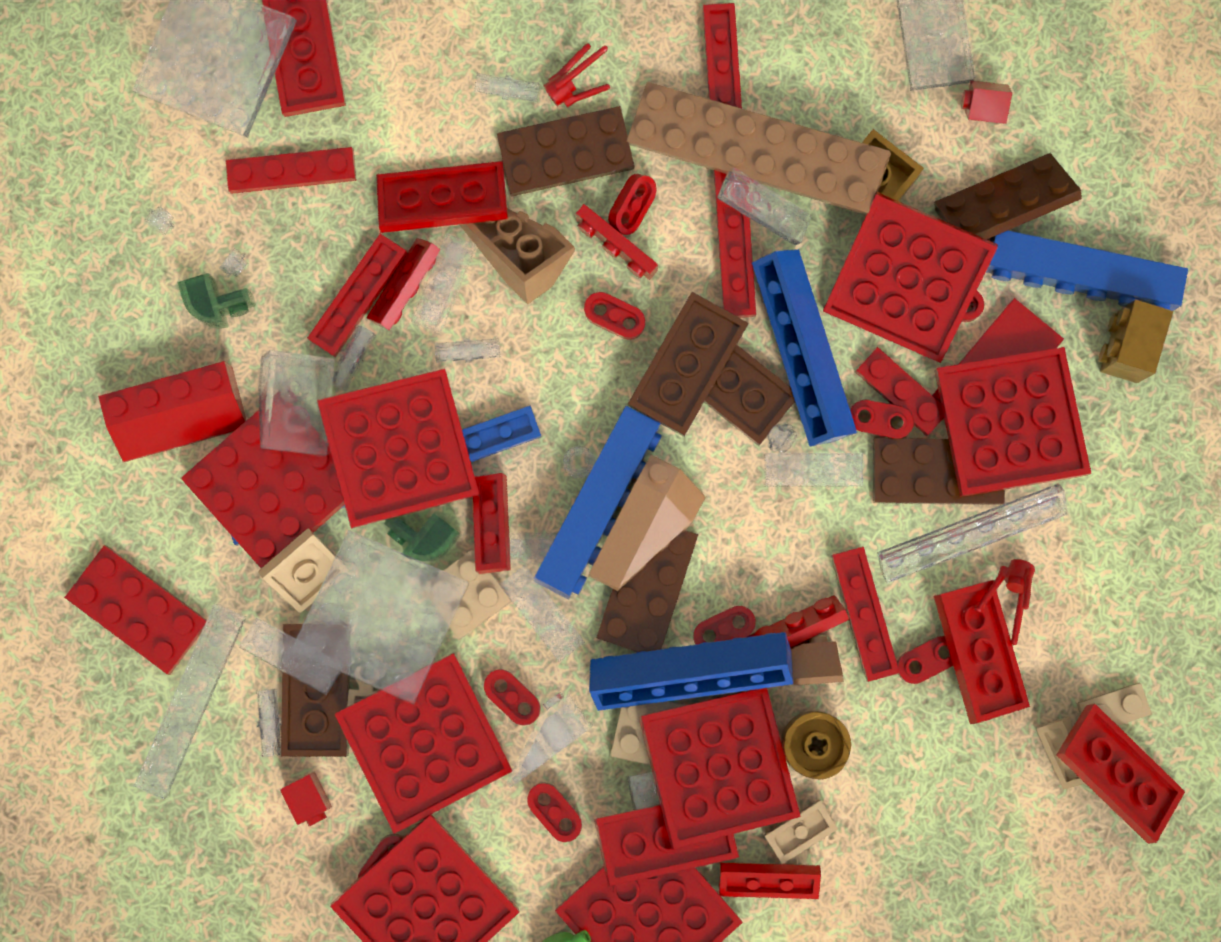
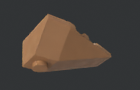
M507 208L508 219L460 224L461 228L507 285L527 304L553 287L575 252V247L555 227L547 223L541 225L529 219V215L522 211L516 213Z
M651 455L635 482L588 576L617 591L620 590L646 566V563L669 546L676 536L691 526L706 498L705 495L681 469Z
M814 636L808 639V644H799L790 648L792 652L793 685L844 682L836 641L828 642L827 636Z

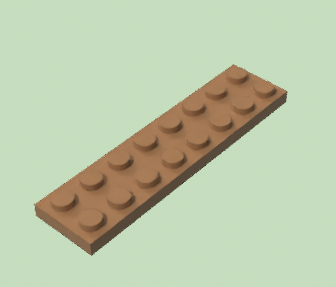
M650 82L646 83L626 141L634 147L865 215L870 211V206L879 190L891 156L889 150Z

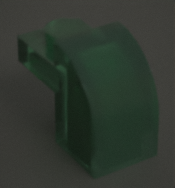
M209 273L177 282L183 303L188 312L201 323L212 328H228L229 324L226 315L230 314V317L242 316L249 312L248 308L256 306L254 296L247 288L220 296L216 280Z
M435 513L432 514L418 533L398 517L387 519L384 522L390 528L387 534L400 545H403L405 541L409 543L401 554L417 562H433L442 558L462 536V534Z

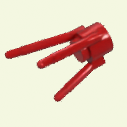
M589 43L585 44L555 75L548 79L549 82L543 85L557 107L564 103L568 108L577 101L610 89V85L605 84L576 95L572 94L577 89L571 80L607 52L608 47L606 45L602 46L566 74L591 48Z
M1013 559L1008 567H1000L998 576L975 608V611L980 613L1003 580L1007 583L1006 587L1008 590L1019 593L1012 630V645H1017L1023 611L1029 608L1032 579L1035 573L1034 565L1022 559Z

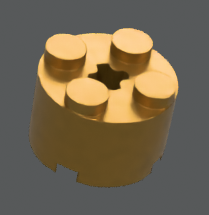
M807 711L792 718L783 730L781 738L788 765L799 774L818 780L827 779L838 774L844 768L852 746L851 738L845 725L836 717L820 711ZM812 737L819 740L823 739V744L819 746L820 752L818 753L808 749V746L812 744Z

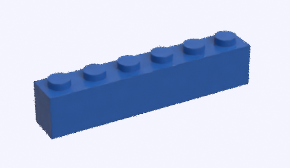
M1005 231L990 238L991 242L998 244V248L986 273L992 274L991 277L1000 281H1010L1011 278L1024 280L1023 284L1025 286L1041 288L1043 285L1055 287L1056 292L1071 295L1076 291L1087 294L1086 298L1094 301H1105L1106 298L1118 300V305L1123 307L1135 299L1171 311L1182 306L1189 268L1013 231Z
M799 249L775 251L752 262L809 446L835 442L856 434L857 430Z
M625 406L534 577V582L568 600L572 593L579 595L587 580V577L582 574L588 564L594 565L602 549L598 547V544L603 535L608 537L617 519L613 518L618 506L623 508L631 492L628 489L633 478L638 479L646 465L643 459L647 451L654 452L661 440L662 435L657 433L661 423Z
M786 632L768 633L760 636L734 638L732 640L711 643L703 642L696 645L669 647L667 649L647 652L640 651L633 654L606 656L590 660L589 692L598 711L793 684L792 652Z

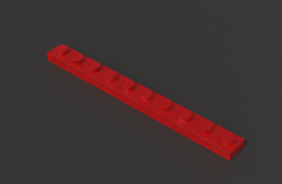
M735 3L703 5L708 97L710 100L742 109ZM714 170L723 309L739 318L756 317L747 180Z

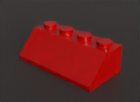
M225 361L98 396L106 428L123 462L232 433L246 421L233 367Z

